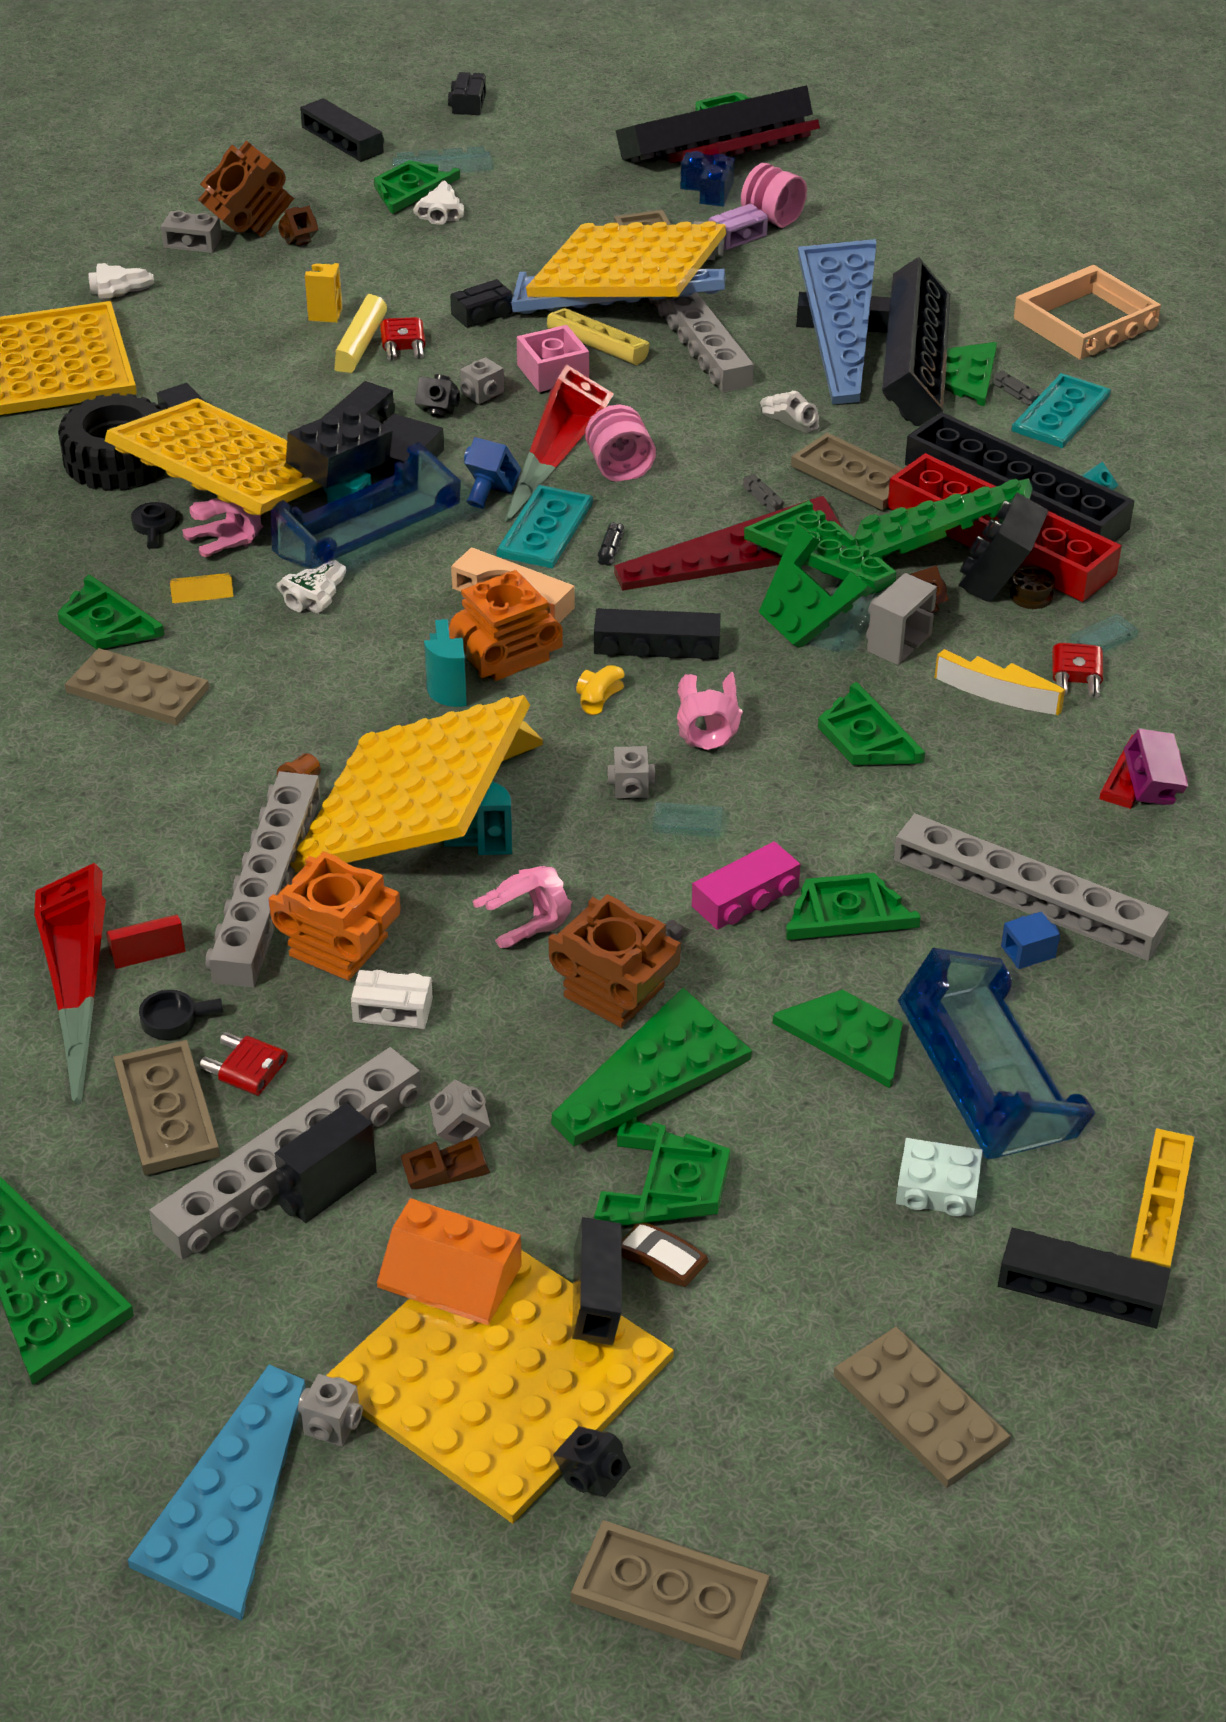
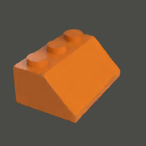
M410 1198L392 1227L377 1280V1288L489 1325L522 1266L521 1235Z

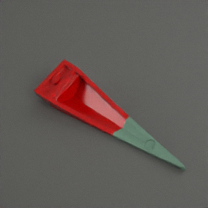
M567 364L549 393L507 511L506 522L512 519L532 496L537 486L547 479L583 438L589 420L598 411L606 408L613 396L612 392Z
M96 863L90 864L35 891L34 916L47 959L59 1012L71 1097L77 1105L82 1102L106 904V899L102 896L103 871Z

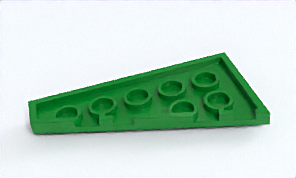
M1029 478L1020 481L1013 479L1000 486L992 488L987 486L981 487L972 493L964 495L953 494L944 500L936 502L925 501L916 507L908 509L901 507L880 516L876 514L869 515L861 520L854 537L856 545L858 547L864 545L869 549V556L879 557L881 560L896 550L898 553L903 554L946 537L945 531L961 525L963 530L974 526L973 522L986 514L992 518L996 517V512L1004 500L1010 502L1016 492L1030 499L1033 488Z
M809 500L744 528V539L757 544L758 547L770 549L783 556L793 530L798 523L820 541L803 565L818 569L821 573L832 575L842 579V581L852 571L875 589L872 593H879L896 581V571L879 557L869 556V549L864 545L858 547L856 539L835 521H827L826 514L821 510L814 511L813 504Z
M682 988L552 1112L551 1124L575 1147L730 1072L751 1060L752 1050L685 988Z
M0 1176V1301L30 1382L34 1385L132 1318L134 1313L132 1305Z

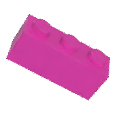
M773 841L693 882L692 907L717 930L728 924H736L743 916L754 910H762L777 898L794 893L799 887L801 864Z

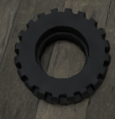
M116 393L111 394L112 396H96L93 400L86 399L79 406H73L62 418L58 427V435L66 473L71 478H74L77 483L81 485L86 483L87 487L92 489L102 487L104 491H112V488H120V491L129 490V486L135 485L136 488L143 486L145 481L149 480L152 482L158 478V473L163 474L166 471L158 466L146 465L140 461L139 457L133 454L121 453L115 449L114 445L105 442L107 430L162 411L158 404L155 402L151 403L145 397L137 398L133 394L124 396Z

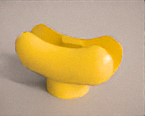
M609 665L596 673L585 670L581 674L577 682L576 692L581 695L580 704L585 713L589 715L599 714L602 712L605 701L611 695L624 688L623 682L619 680L624 678V670L618 666Z

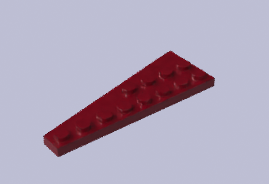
M824 496L809 500L813 504L814 511L821 510L826 514L827 521H835L841 526ZM801 503L614 565V574L622 591L779 565L782 556L778 555L777 552L758 547L757 544L744 539V528Z

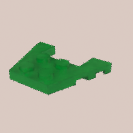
M797 523L759 609V613L789 642L799 648L806 645L829 627L830 620L841 612L846 614L854 607L852 603L861 596H869L875 589L859 575L851 571L833 595L828 593L801 568L820 541L805 527Z
M637 1117L620 1124L617 1133V1147L654 1150L642 1195L601 1191L594 1219L629 1225L718 1214L730 1164V1148L687 1133L683 1138L666 1132L665 1125L653 1122L649 1126L637 1122Z

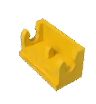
M339 263L311 265L312 271H306L305 273L308 321L337 323L342 311Z

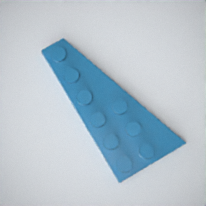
M272 1365L267 1366L128 1559L129 1568L242 1621L247 1595L256 1571L255 1566L261 1545H263L276 1498L281 1471L287 1458L290 1438L299 1414V1399L306 1388L304 1379Z

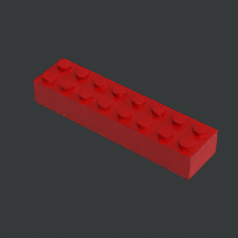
M925 453L890 478L887 507L892 510L901 507L908 509L916 507L925 501L936 502L944 500L953 494L964 495L972 493L981 487L987 486L992 488L996 486ZM1048 511L1031 552L1018 569L1024 566L1045 568L1055 576V589L1084 602L1117 575L1122 545ZM986 514L973 522L974 526L963 530L961 525L945 532L948 537L970 547L977 536L981 538L984 536L982 531L992 517Z

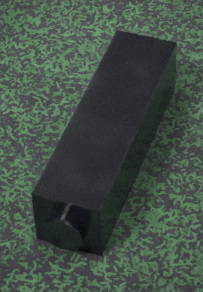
M799 292L796 327L814 328L807 293ZM871 296L867 332L888 333L891 297Z
M582 1217L574 1247L572 1339L613 1346L622 1313L621 1223Z

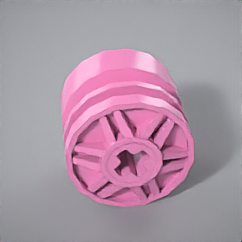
M760 163L752 169L744 182L741 192V205L753 204L758 210L767 214L768 223L784 228L794 222L804 208L807 197L806 182L801 176L788 171H782L780 168L774 167L769 163Z
M620 404L608 406L598 411L589 420L585 429V440L603 476L615 482L637 479L652 467L656 458V447L639 413L633 408Z

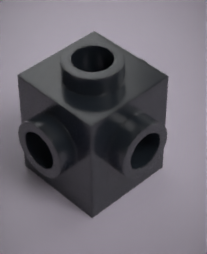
M435 374L434 378L419 376L415 405L422 410H428L429 415L444 417L445 413L453 414L454 407H458L460 390L450 380L449 376Z
M578 1426L553 1454L569 1486L582 1493L589 1492L606 1497L616 1487L617 1483L631 1468L623 1452V1445L616 1435Z

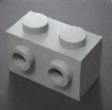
M181 210L170 211L161 225L163 248L213 253L222 238L220 218L207 213L192 214Z

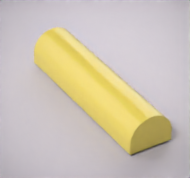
M368 294L336 349L335 371L352 373L355 370L387 312L386 303L382 298Z
M566 308L548 314V329L568 325L583 344L636 366L644 361L648 355L650 343L646 340Z

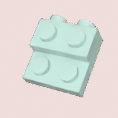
M906 1138L896 1204L905 1205L913 1210L930 1209L943 1211L951 1216H974L982 1150Z

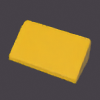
M229 573L174 578L170 580L172 603L234 596L232 578Z

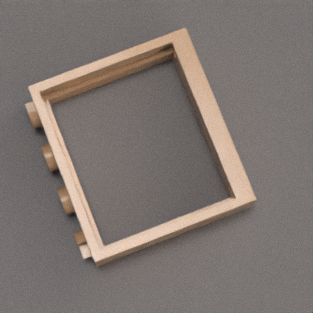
M1091 265L1017 296L1014 319L1081 360L1090 355L1093 356L1106 348L1114 347L1129 338L1132 339L1147 330H1153L1159 322L1161 304L1097 266ZM1093 293L1128 315L1083 334L1047 311Z

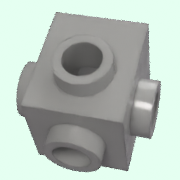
M485 357L460 369L461 393L476 403L481 404L504 392V368Z
M647 746L614 747V765H608L607 771L608 785H614L615 798H648L649 784H655V765L648 764Z
M454 1079L429 1101L437 1136L449 1142L457 1144L474 1136L479 1137L491 1127L485 1107V1097L473 1086L469 1087Z
M322 1374L317 1375L311 1388L304 1389L298 1403V1412L302 1416L304 1435L343 1447L351 1430L357 1428L363 1411V1406L359 1404L356 1385L343 1378H331Z

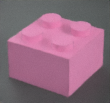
M568 325L517 336V365L538 392L552 389L566 364L589 378V351Z

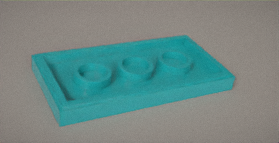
M1060 373L1012 424L1011 431L1063 448L1109 398L1111 389Z
M538 485L497 548V557L553 569L592 506L593 496Z

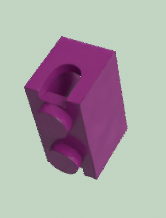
M1139 728L1124 747L1136 800L1173 805L1176 802V793L1182 794L1188 787L1187 776L1184 773L1180 758L1181 754L1177 747L1175 736L1172 733Z

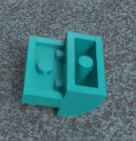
M448 619L435 620L436 633H430V640H424L427 692L434 701L451 707L467 706L463 638L450 639Z
M492 781L465 836L445 840L444 847L478 846V855L513 854L511 797L509 792L502 785Z

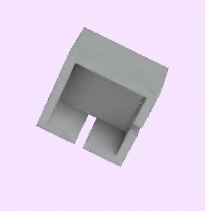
M904 573L880 596L875 597L868 608L870 621L866 632V639H868L867 651L899 665L914 651V648L906 644L918 648L931 636L934 614L930 612L935 609L937 586Z

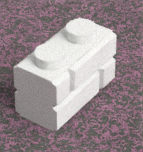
M359 970L356 986H354L351 997L353 1022L425 1029L433 999L432 978L416 973L405 975L387 973L383 970Z

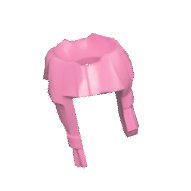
M218 498L206 502H194L190 506V514L194 520H207L225 512L226 519L183 529V537L188 541L194 540L197 537H219L217 541L199 546V553L203 557H209L223 549L234 548L240 545L247 547L263 528L260 515L249 514L243 510V507L235 503L221 501Z
M731 672L723 681L724 693L710 689L697 693V676L685 674L678 683L679 688L677 691L681 701L677 714L679 736L685 740L687 745L693 748L698 747L710 750L726 746L736 734L743 713L738 707L734 673ZM704 716L706 730H701L695 725L698 717Z
M538 866L519 870V874H515L503 881L496 890H491L486 895L473 900L475 908L485 905L487 910H494L527 892L530 895L535 917L517 929L499 936L495 941L500 948L512 947L524 938L528 939L536 933L555 930L564 923L571 912L572 901L567 898L563 889V881L558 877L555 868Z

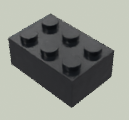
M354 406L345 407L340 411L289 431L287 435L286 463L327 489L390 461L393 431L378 420L360 411L359 408Z
M1016 492L1010 502L1004 500L996 512L995 516L997 519L990 518L982 531L984 536L982 538L977 536L971 544L969 552L972 553V556H968L959 570L963 576L958 586L984 601L991 602L1031 552L1048 514V510Z

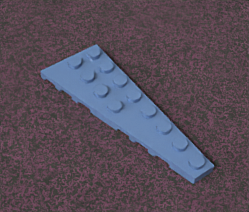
M876 239L798 247L799 263L832 405L860 402Z
M699 269L679 296L687 297L696 292L714 294L724 290L726 281L725 269ZM519 272L511 303L513 312L529 314L539 309L556 311L567 306L583 308L588 304L610 305L615 301L622 300L631 303L637 302L641 298L650 297H527L526 286L535 276H527L526 272ZM652 297V299H655V300H659V299H664V298H666V297Z

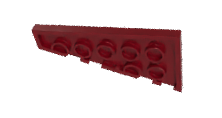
M819 120L805 121L667 154L668 162L675 163L695 159L696 163L710 160V155L715 160L727 157L728 151L730 156L744 153V147H746L747 151L760 149L761 143H763L764 147L778 144L777 139H780V142L783 143L795 140L794 135H797V139L811 136L812 130L820 129Z

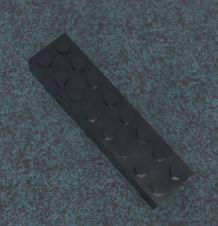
M806 85L641 123L615 131L622 160L631 158V163L723 140H730L805 122V116L813 115Z
M917 257L893 273L882 392L886 399L890 402L893 401L899 408L901 416L906 421L910 420L914 426L922 425L944 410L951 295L922 259Z
M943 412L907 436L906 466L926 453L994 486L1003 485L1005 482L1013 479L1020 481L1029 478L1033 488L1030 500L1048 511L1114 542L1130 530L1135 500Z

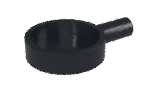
M162 502L142 504L134 509L131 514L134 530L140 534L147 535L148 549H158L160 535L171 531L177 523L175 509L171 505Z
M178 990L155 992L145 998L139 1008L142 1029L146 1034L157 1039L180 1037L193 1027L196 1017L223 1013L221 998L193 1002L189 995Z

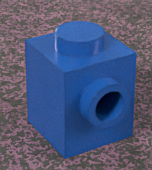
M1041 911L1004 923L1001 947L1016 967L1022 969L1056 958L1060 933L1057 926L1051 923Z

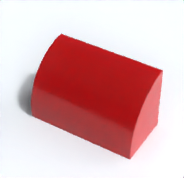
M177 914L106 931L108 947L116 969L186 952L182 923Z

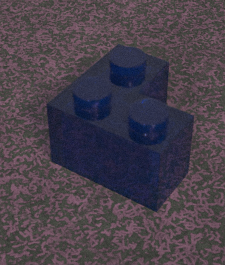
M699 151L686 152L681 162L680 189L700 191L699 204L724 207L734 183L735 158L727 157L724 154L707 155Z

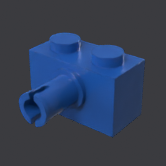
M474 437L471 446L466 449L464 455V464L475 479L466 502L470 506L484 509L491 489L509 494L513 492L521 467L506 445Z

